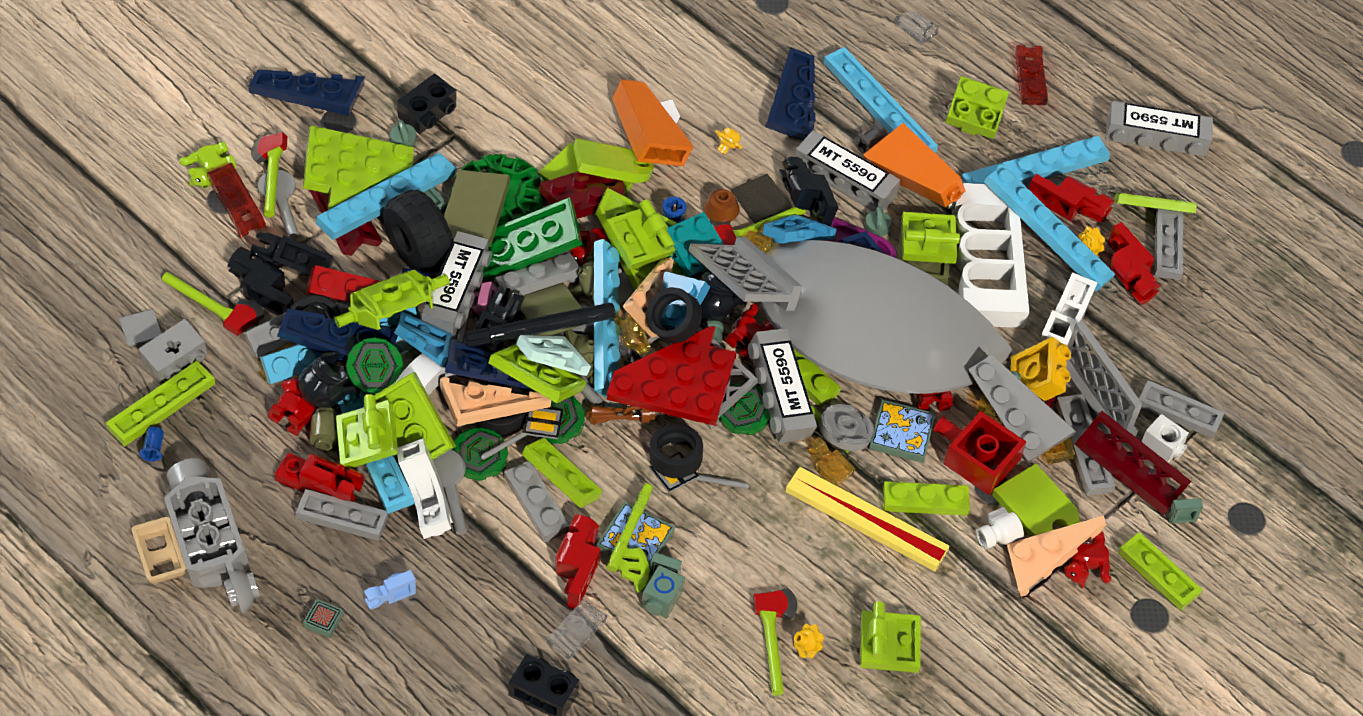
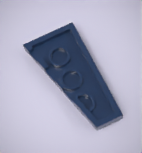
M790 48L768 115L766 128L802 141L814 130L815 92L813 84L815 82V66L813 55Z
M258 69L249 84V93L349 116L365 84V76H355V80L343 79V75L332 74L331 78L316 77V73L293 76L291 71Z
M287 309L277 337L323 354L339 351L340 357L338 359L347 362L348 355L353 347L364 339H384L395 346L398 335L394 333V325H391V328L380 326L381 329L376 330L352 322L338 328L335 320L325 318L324 314Z
M451 339L449 355L445 366L446 373L533 390L489 364V359L495 352L479 347L469 348L467 343Z

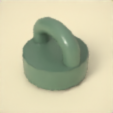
M399 120L397 125L390 131V142L412 147L416 142V131L412 126L405 124L403 120Z
M877 207L876 211H872L866 216L865 230L880 237L884 236L890 231L891 217L883 212L881 207Z

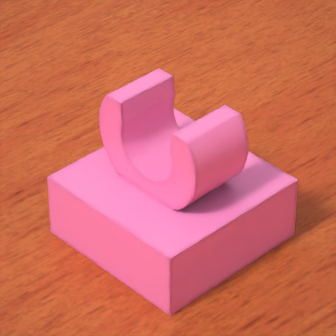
M492 282L482 283L480 292L475 293L474 299L477 301V304L472 305L470 309L476 315H481L483 310L488 309L495 292L498 290Z

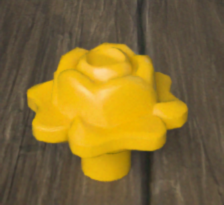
M726 127L722 132L719 130L715 131L720 141L717 150L723 154H726L729 149L743 148L739 143L741 135L735 130Z
M1087 226L1084 232L1078 234V238L1096 256L1099 252L1104 251L1103 243L1105 242V237L1101 235L1099 228L1092 229Z
M804 624L802 630L795 634L794 648L798 650L801 658L808 657L813 659L816 652L822 650L824 635L819 631L818 625Z

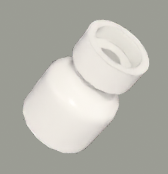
M1004 507L988 513V520L991 526L985 525L976 529L978 542L984 550L994 547L997 542L1007 545L1024 537L1020 519L1014 512L1008 513Z

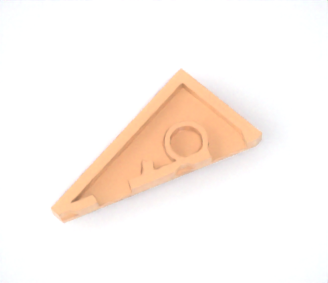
M672 257L661 259L623 305V308L651 338L657 337V335L650 330L647 324L646 311L654 295L662 290L665 271L672 273L674 263Z
M440 378V388L456 426L548 408L551 405L550 399L536 392H530L529 396L511 393L512 388L481 385L470 381L467 386L449 383L450 378Z
M1104 515L1007 544L1021 597L1026 596L1029 593L1028 589L1042 577L1046 579L1056 567L1061 566L1077 553V548L1089 537L1091 539L1096 537L1102 528L1107 526Z

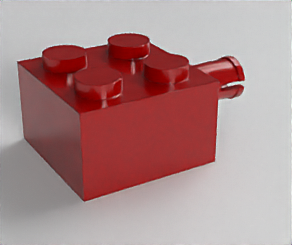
M982 411L963 430L944 416L940 418L934 427L936 433L952 442L948 447L944 465L987 495H990L1018 464L1027 443L1024 439Z

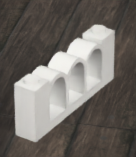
M963 183L966 192L962 194L959 200L947 206L948 209H952V215L956 217V233H960L956 264L962 275L958 293L971 303L994 327L1025 328L1029 315V303L1020 217L986 184ZM966 221L1004 222L1005 230L976 229L969 226ZM975 249L1007 251V260L976 258L970 255L968 251ZM970 280H1009L1010 290L978 288Z

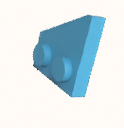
M794 214L764 224L763 235L773 238V241L777 243L803 240L835 239L836 228Z
M666 271L663 276L662 289L670 287L681 288L696 298L700 305L710 289V286L705 281ZM682 300L673 301L663 311L661 319L664 328L674 330L684 321L687 309L686 304Z
M401 312L397 319L394 333L444 367L449 355L452 333Z

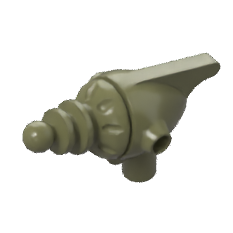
M593 245L586 259L587 262L578 271L579 285L570 290L575 299L586 294L589 298L593 297L594 301Z
M572 329L564 331L567 340L591 366L586 378L594 385V341L585 335L576 334Z

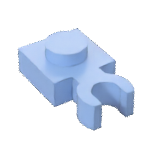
M412 571L392 574L383 581L382 586L366 589L364 591L367 597L365 602L369 610L379 607L386 601L388 604H392L416 594V580Z

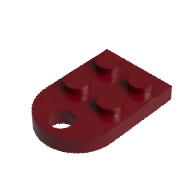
M577 171L541 182L539 192L551 205L570 198L574 204L576 217L579 219L596 213L607 188L624 195L625 185L621 180Z

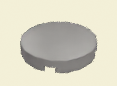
M834 404L827 407L819 420V429L824 438L834 446L849 451L862 450L869 445L874 434V427L869 417L864 413L860 415L856 412L857 408L851 405Z

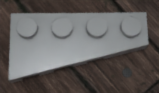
M993 355L968 369L1004 426L1027 442L1023 455L1029 463L1076 434V431Z

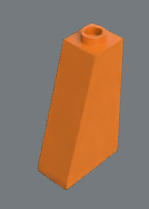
M621 79L612 99L637 162L684 166L693 149L692 143L645 82Z
M904 123L863 154L866 160L901 179V186L944 207L959 200L962 194L966 192L961 177Z

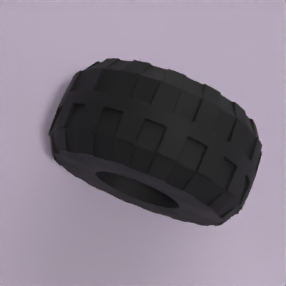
M408 190L389 200L383 211V223L388 238L399 257L409 268L422 272L430 271L443 264L453 240L448 223L439 207L426 193L416 190Z

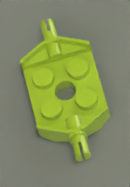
M414 269L350 294L351 307H348L349 312L334 317L335 323L338 328L352 322H357L359 325L380 330V319L391 317L395 313L416 307L425 301L429 303V307L432 309L434 304L433 292L438 288L449 285V278L446 274L431 279L429 276L425 277Z

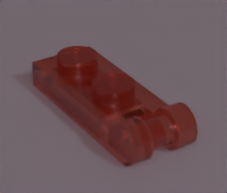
M1016 45L1015 59L1021 105L1047 104L1048 95L1042 58V45H1034L1033 48H1027L1025 45Z
M232 163L207 173L209 182L240 237L248 235L249 231L253 229L260 230L266 227L262 214ZM249 214L251 219L244 221L241 216Z

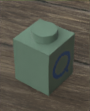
M659 565L643 591L641 606L653 615H660L668 619L683 593L685 577Z

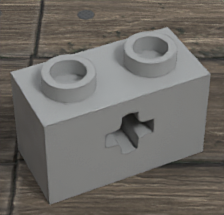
M183 319L138 349L142 363L160 385L195 361L200 363L208 355L205 341L186 319Z

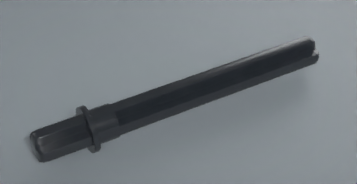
M606 303L497 326L488 324L487 328L467 331L465 339L469 348L486 344L495 346L496 342L516 339L520 335H536L614 319L616 317L615 307L613 303Z

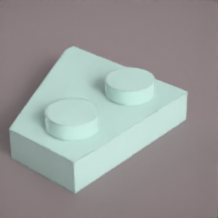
M520 335L516 343L524 353V356L531 361L587 376L591 368L565 336Z

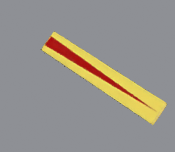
M799 467L786 486V493L935 572L949 551V545L802 467Z

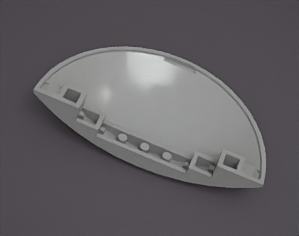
M820 240L773 243L767 245L764 253L803 286L795 311H786L777 302H760L767 318L776 330L787 328L792 346L796 351L811 362L839 377L864 386L891 392L912 394L946 392L976 383L968 369L985 358L993 355L1003 364L1012 352L1011 347L1002 335L971 303L941 281L902 260L851 244Z

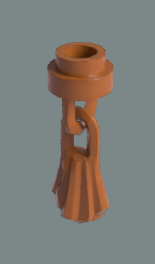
M591 406L586 412V417L592 425L619 419L641 420V423L644 424L649 423L650 420H655V411L634 406L626 408ZM632 410H640V415H633ZM616 412H623V415H617Z

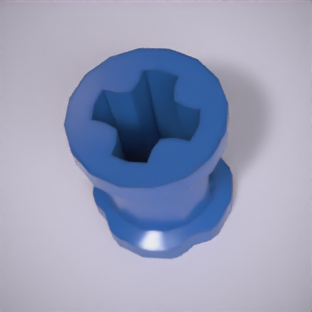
M679 197L667 198L663 202L664 214L662 216L670 220L674 218L676 223L684 221L685 201ZM674 204H676V211H673Z

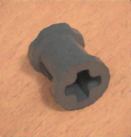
M874 124L871 126L870 131L855 137V145L862 154H865L885 138L888 133L880 124Z

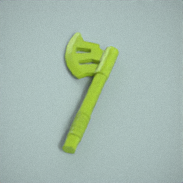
M644 483L641 492H639L619 541L616 543L606 565L607 570L611 572L619 570L622 578L632 581L636 592H641L647 583L649 563L644 551L640 547L629 549L627 545L653 490V486L648 483ZM622 558L637 559L638 562H628ZM629 570L639 571L640 575L632 573Z

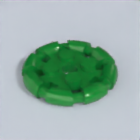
M489 154L481 156V159L478 161H470L460 169L482 172L481 170L485 169L489 171L487 173L509 175L511 181L497 227L544 208L542 203L547 199L539 192V186L541 182L545 181L542 176L537 174L538 170L524 159L519 157L515 159L507 157V154Z

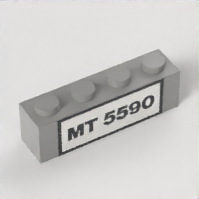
M1112 101L1107 116L1105 140L1206 157L1212 142L1213 117Z
M814 130L796 149L795 157L801 158L806 163L811 174L825 175L830 187L872 211H876L877 207H881L884 212L898 194L901 179Z
M457 231L438 275L446 274L450 284L433 292V308L430 309L429 303L426 302L421 314L422 321L452 333L451 339H454L457 329L462 330L466 318L465 310L472 307L475 296L473 293L475 287H480L483 279L482 270L484 266L488 267L490 264L492 251H489V239Z
M787 328L756 332L748 345V354L756 367L755 377L758 379L757 383L761 384L763 405L768 409L771 417L770 428L772 433L776 434L778 443L810 439L817 428V424Z

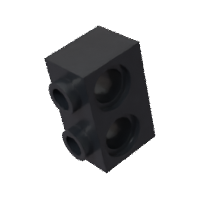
M434 73L397 100L398 118L403 120L405 124L412 126L420 135L426 129L432 128L442 117L454 111L456 108V89Z
M526 653L509 681L508 696L549 716H565L579 693L580 679L576 678L568 670L557 669L551 666L545 659L538 656L533 657ZM534 676L537 677L538 680L529 681L526 678ZM560 689L563 690L565 693L555 694L552 691Z

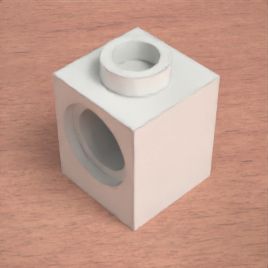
M1161 414L1145 431L1141 442L1169 463L1174 457L1179 459L1187 448L1185 441L1189 433Z

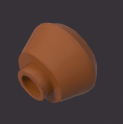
M719 189L714 191L704 203V212L712 221L731 222L739 215V204L735 195L729 190Z

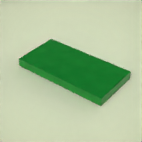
M567 198L498 226L492 245L489 247V251H492L490 264L488 267L484 266L482 270V282H491L495 280V277L526 268L583 245L573 201Z

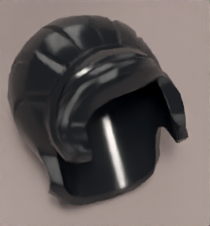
M710 270L699 279L705 281L710 286L700 305L702 310L701 320L720 321L725 319L736 306L747 305V301H743Z
M339 351L324 353L320 357L315 358L314 362L301 371L298 379L299 392L309 405L317 408H329L335 406L348 394H360V390L348 379L346 366L334 364L340 357Z

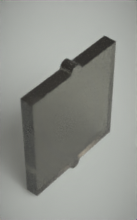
M768 173L753 180L748 179L746 183L731 189L738 203L754 224L792 207Z

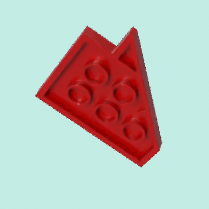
M715 326L707 327L695 333L686 341L673 343L614 371L607 392V400L716 426L737 352L711 346L715 334Z

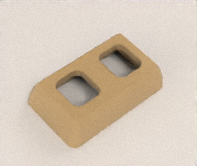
M163 517L132 527L147 580L151 584H157L184 575L186 565L169 517ZM158 536L165 538L167 544L165 548L156 551L148 550L146 545L148 539ZM166 560L173 562L175 568L173 571L156 575L153 567L154 564Z

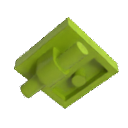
M961 76L945 123L961 128L962 132L974 136L979 134L993 139L996 135L1009 92Z
M649 199L643 200L640 203L641 209L607 219L603 224L629 270L671 256L676 251L675 243L667 231L668 226L662 215L655 211Z
M903 212L901 218L903 260L956 264L957 244L960 241V233H956L955 215Z
M367 394L364 396V408L336 416L340 464L345 466L346 469L398 454L393 404L389 400L376 403L375 396Z
M879 601L873 603V611L863 610L861 615L860 668L919 673L921 668V615L885 612V603Z

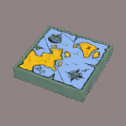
M882 400L869 449L924 463L936 413Z
M627 502L623 503L598 541L596 547L601 548L600 551L604 554L611 556L628 521L633 505ZM643 511L627 548L635 549L640 547L648 559L650 571L654 552L661 554L673 535L675 526ZM622 558L628 562H638L637 559Z

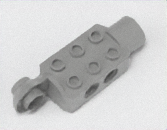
M196 458L182 460L174 464L167 472L171 491L164 497L191 582L193 587L200 588L218 587L224 584L231 606L239 605L243 615L250 609L254 599L260 597L252 571L246 573L250 568V564L220 478L210 477L207 465L203 460Z

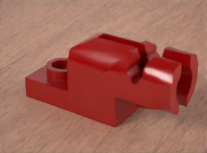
M1036 174L1029 186V190L1048 209L1070 222L1079 212L1093 221L1103 223L1113 208L1111 206L1115 202L1114 199L1103 193L1098 196L1095 195L1097 189L1089 187L1071 176L1065 178L1060 186H1057L1050 180Z
M1120 222L1113 226L1108 241L1111 248L1115 251L1109 268L1115 273V276L1121 281L1126 290H1135L1131 296L1140 305L1145 304L1158 294L1159 291L1157 289L1161 287L1150 271L1155 258L1129 229Z
M288 453L274 474L275 481L301 492H305V489L352 502L356 500L354 490L361 492L364 484V474L351 468L347 470L345 466L313 453L310 454L307 460Z
M576 514L569 526V532L564 535V539L557 551L555 566L556 573L568 579L564 591L565 594H568L567 606L578 610L599 565L601 548L595 547L599 525L587 516Z

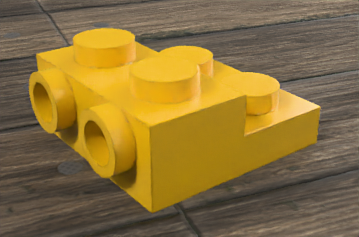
M1051 337L1011 356L1010 372L1017 371L1020 373V381L1039 398L1047 401L1066 392V383L1071 379L1070 373L1067 370V360L1071 358L1070 349L1056 338Z

